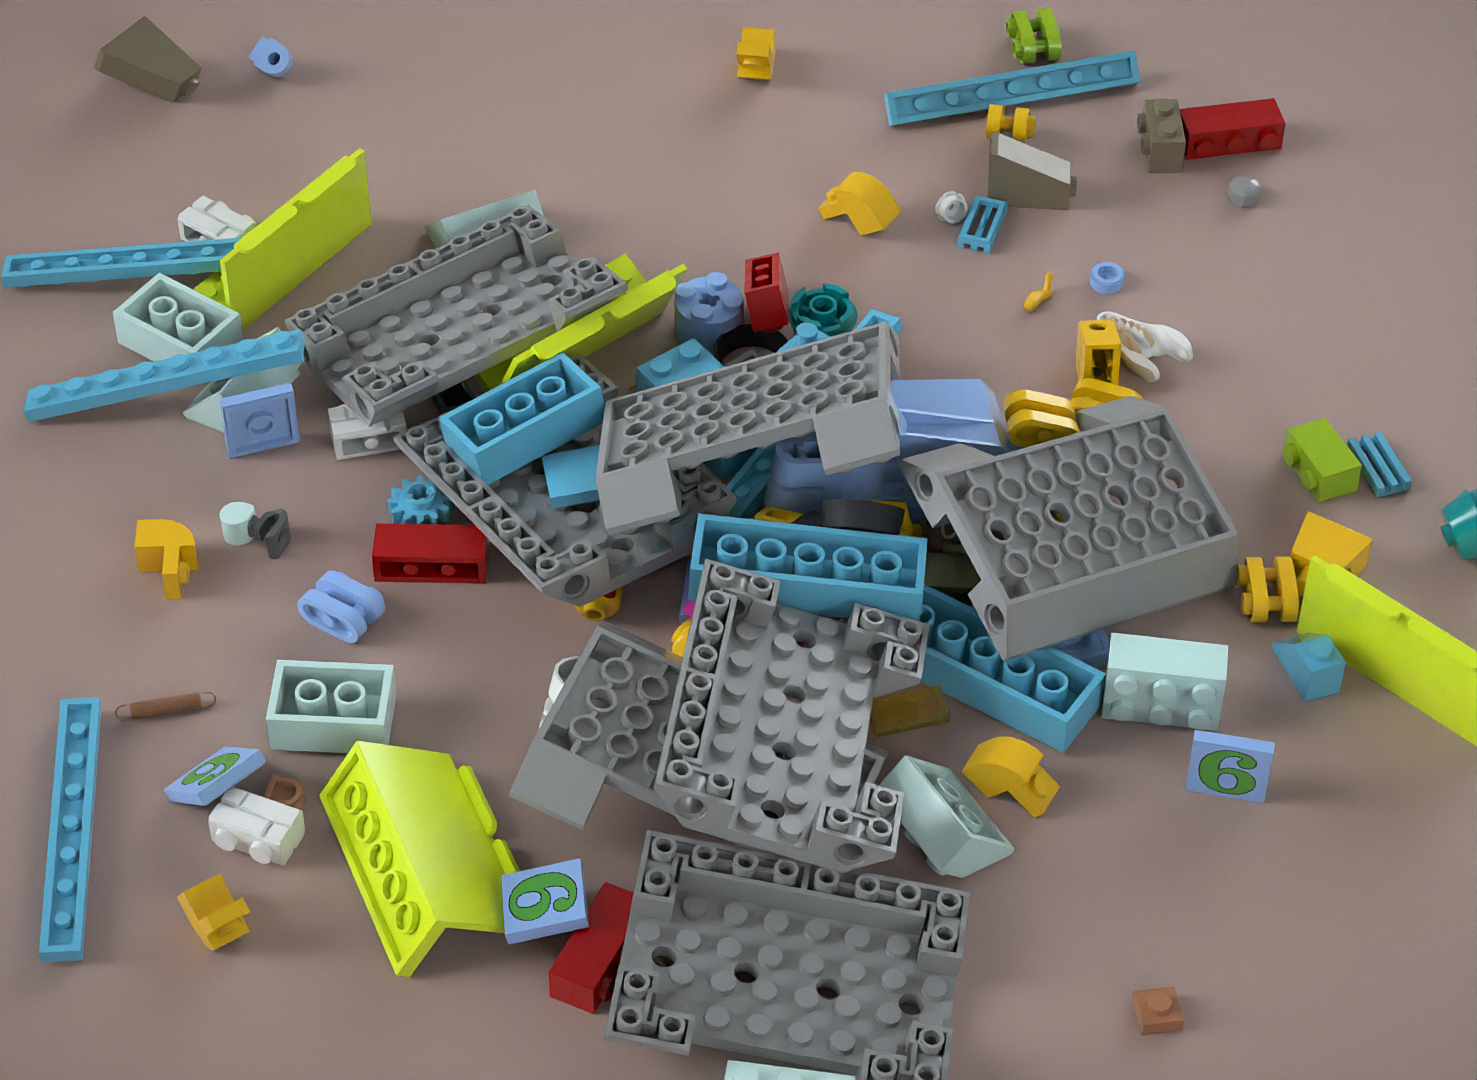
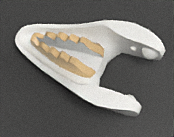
M1108 311L1102 312L1097 316V320H1112L1115 322L1121 340L1120 359L1126 367L1149 383L1157 381L1160 374L1156 365L1148 358L1168 355L1182 363H1187L1193 358L1192 346L1189 340L1181 332L1171 327L1139 322Z

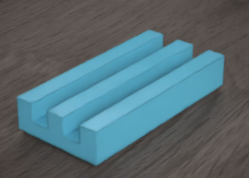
M975 195L958 236L957 247L964 249L965 244L971 245L970 250L977 251L978 247L984 248L983 253L990 254L1006 216L1008 202ZM981 205L986 206L975 235H969ZM994 208H998L987 237L982 238Z
M1382 432L1374 433V438L1371 439L1369 435L1361 436V440L1358 442L1355 438L1348 439L1347 446L1361 463V472L1377 498L1411 489V478ZM1366 450L1374 462V468L1363 451ZM1378 474L1382 475L1388 486H1384Z

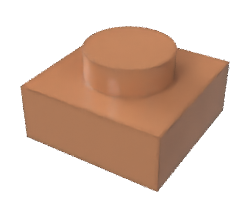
M1174 986L1133 992L1132 1002L1142 1035L1183 1030L1184 1018Z

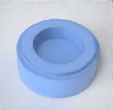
M1111 262L1099 263L1091 269L1090 286L1101 294H1115L1121 291L1124 286L1125 272L1117 264Z

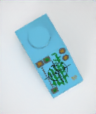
M1305 633L1272 642L1271 648L1304 702L1340 693L1346 662L1329 635Z

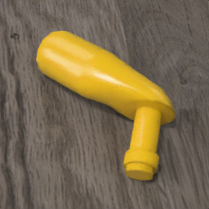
M1047 272L1045 274L1044 289H1038L1029 294L1024 302V308L1027 311H1035L1042 301L1054 294V291L1051 290L1053 273Z

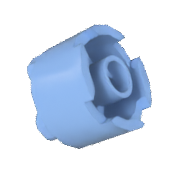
M711 272L707 276L694 278L678 285L675 290L674 301L675 335L678 342L683 344L694 338L713 355L715 342L721 334L727 333L739 325H744V296L741 289L732 281L727 280V276L724 273Z

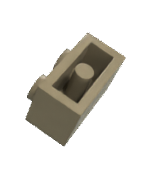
M1178 99L1145 100L1143 113H1138L1137 131L1142 133L1141 153L1146 156L1148 173H1182L1186 141Z

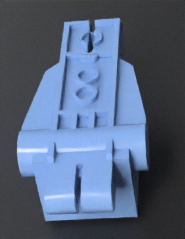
M981 379L892 380L890 382V391L900 415V456L893 457L885 463H871L860 466L849 473H835L826 476L815 431L811 432L807 437L778 441L775 446L764 504L766 507L771 505L805 515L813 510L822 511V501L830 499L906 502L911 523L920 524L919 521L925 514L898 465L901 459L958 443L993 456L1019 450L1023 447L1016 446L1010 441L995 393Z

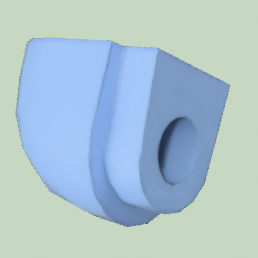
M262 36L248 56L249 59L254 61L253 65L258 70L271 77L285 76L293 66L291 53L271 37L268 40Z

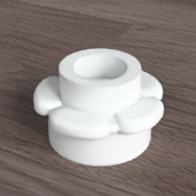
M955 191L943 194L935 206V212L939 214V220L952 224L960 222L966 216L968 210L964 196L960 193L957 194Z

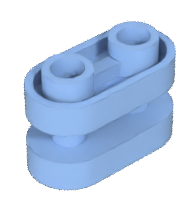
M332 570L327 571L316 582V589L308 590L297 602V608L301 616L308 623L347 643H355L367 631V624H374L385 612L383 596L377 589L367 587L349 578L345 573Z

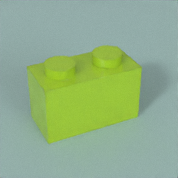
M1326 417L1287 429L1285 445L1282 448L1283 458L1288 466H1292L1300 477L1303 487L1308 491L1310 490L1318 503L1357 491L1362 465Z

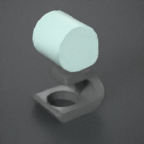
M232 502L225 505L219 513L224 539L231 545L247 544L254 537L259 541H263L266 536L269 558L278 559L291 541L288 516L284 509L268 511L261 518H258L253 505L245 502ZM281 533L280 540L277 544L278 536Z

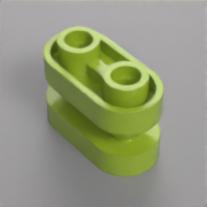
M1051 8L1037 9L1035 19H1029L1026 10L1011 12V17L1006 18L1005 27L1007 37H1012L1013 39L1012 52L1014 58H1019L1021 64L1035 63L1036 53L1043 52L1046 61L1061 59V37ZM1033 32H1037L1039 40H1035Z

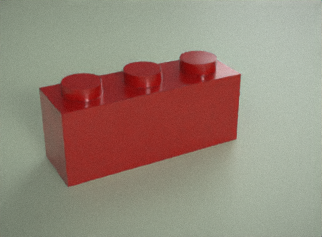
M1275 98L1180 109L1186 141L1184 152L1186 160L1282 149L1286 123Z
M779 252L745 260L744 294L754 332L762 330L763 333H773L781 330L784 325H788V288Z
M376 523L372 550L374 582L487 584L490 552L489 539L475 525Z
M608 882L603 884L588 908L589 927L574 930L548 972L550 997L591 1014H595L602 1001L607 1002L611 998L625 941L633 892Z

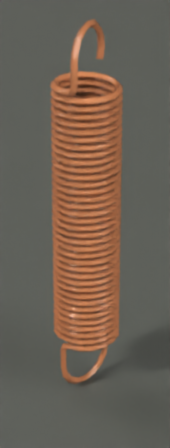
M199 692L136 703L132 702L130 703L131 719H121L118 717V709L126 706V704L119 705L116 708L115 715L121 721H130L148 716L154 717L156 715L197 710L213 706L216 702V696L212 692H204V694L210 693L214 696V702L206 706H202Z

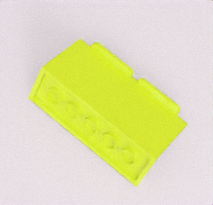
M359 148L349 157L347 155L342 157L233 245L234 249L219 260L221 271L211 274L193 290L240 313L242 331L372 225L365 151Z
M625 253L605 264V266L627 283L628 290L626 294L532 345L530 349L474 375L475 379L486 393L562 352L568 357L579 353L587 357L661 315L687 271V267L683 263L646 282Z
M1314 555L1309 563L1297 633L1300 635L1305 633L1329 635L1346 664L1477 746V651L1336 563L1330 565Z
M356 741L319 797L396 976L410 977L446 927L505 933L501 875L519 872L520 869L507 842L501 839L494 841L493 839L497 829V821L472 768L462 765L457 770L448 753Z

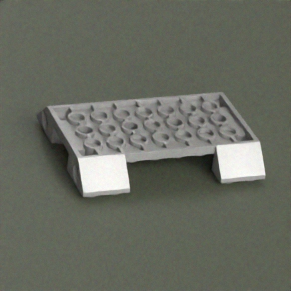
M530 205L517 207L510 214L495 221L485 222L480 228L468 234L456 236L449 243L436 249L426 250L419 257L411 261L394 265L387 272L375 278L365 279L356 287L343 293L333 294L326 301L318 305L301 309L294 316L284 321L289 332L301 329L305 338V361L310 370L370 427L530 349L532 345L626 294L628 286L623 279L594 256L578 261L566 253L561 230Z
M882 322L607 400L605 403L595 480L608 536L620 532L630 533L639 527L656 522L660 524L667 523L681 515L682 494L672 472L673 470L695 468L702 462L717 458H731L738 452L753 448H767L781 440L803 438L815 431L826 476L835 473H849L857 467L871 463H885L893 457L900 456V415L890 391V382L900 377L899 338L897 333L887 322Z
M579 353L569 357L601 387L604 404L607 400L616 397L618 394L617 387L584 356ZM448 412L423 424L411 427L407 431L393 437L394 443L542 594L578 607L693 552L698 513L727 517L736 503V495L702 464L691 469L681 468L673 470L672 472L682 494L681 515L667 523L660 524L656 522L639 527L630 533L620 532L608 536L600 500L552 509L542 457L487 485L445 443L439 417ZM593 428L545 455L600 445L601 434Z
M1129 396L1076 411L1075 420L1082 431L1076 434L997 456L958 443L904 458L898 462L931 527L935 528L951 523L980 576L981 581L970 591L968 596L1003 662L1227 590L1237 585L1238 532L1168 408ZM1165 478L1173 480L1177 485V489L1171 487ZM1108 494L1116 496L1120 500L1121 506L1113 503ZM1050 510L1054 513H1059L1063 523L1056 521L1051 516ZM990 527L1000 531L1004 541L995 538L991 533Z
M705 559L654 790L685 828L843 873L893 859L896 853L905 793L865 782L858 800L857 795L873 698L920 684L929 624L855 603L847 624L776 603L780 580ZM796 641L804 642L810 648L800 647ZM786 696L795 697L800 703L790 702L786 699ZM774 752H781L787 755L790 760H782L776 757ZM763 811H772L778 815L779 819L769 818L764 815Z
M603 622L596 626L536 733L510 790L509 797L580 830H583L597 804L604 783L674 815L654 790V784L665 739L663 733L667 731L683 657L608 622ZM594 698L604 699L609 703L610 707L606 709L597 708L590 700ZM866 742L857 800L865 782L875 784L889 753ZM774 752L776 757L782 760H790L787 755L781 752ZM763 811L767 817L779 819L778 815L774 812ZM730 841V842H732V843H734V844H736V845H739V846H741V847H743V848H745V849L754 850V851H760V852H765V853H770V854H775V853H772V852H768V851H765V850H761V849H758V848H754V847H751V846H747V845H744V844H741V843H737V842H734V841Z
M646 830L604 1040L689 1056L691 1044L857 1075L858 1080H947L953 1038V1028H950L956 978L963 956L970 892L858 870L841 873L785 856ZM657 956H666L674 964L669 967H660L652 959ZM742 971L749 972L756 980L751 983H743L735 977V974ZM822 987H828L836 991L838 997L826 999L820 996L817 990ZM903 1003L914 1004L919 1008L920 1013L916 1015L906 1014L900 1009L899 1005Z

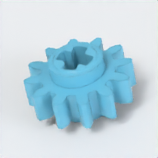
M418 475L416 481L412 483L407 479H403V489L391 488L392 498L387 499L388 513L392 516V524H401L403 522V524L439 525V520L442 522L450 521V511L454 510L453 502L431 480L426 482L421 475Z

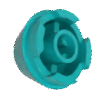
M823 283L822 289L806 291V287L801 288L793 296L788 309V320L795 335L798 325L801 323H812L816 325L819 331L833 337L851 332L858 318L857 309L850 301L848 291L840 286Z
M1465 489L1441 509L1445 525L1440 527L1442 535L1448 547L1454 546L1461 560L1477 559V489L1471 492Z

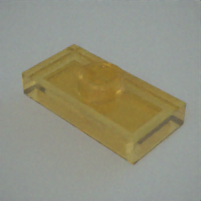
M934 685L873 698L869 722L877 738L950 722L951 713L940 686Z

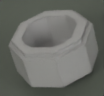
M1250 176L1235 177L1229 183L1227 195L1231 203L1242 208L1255 206L1261 199L1262 187L1259 180Z

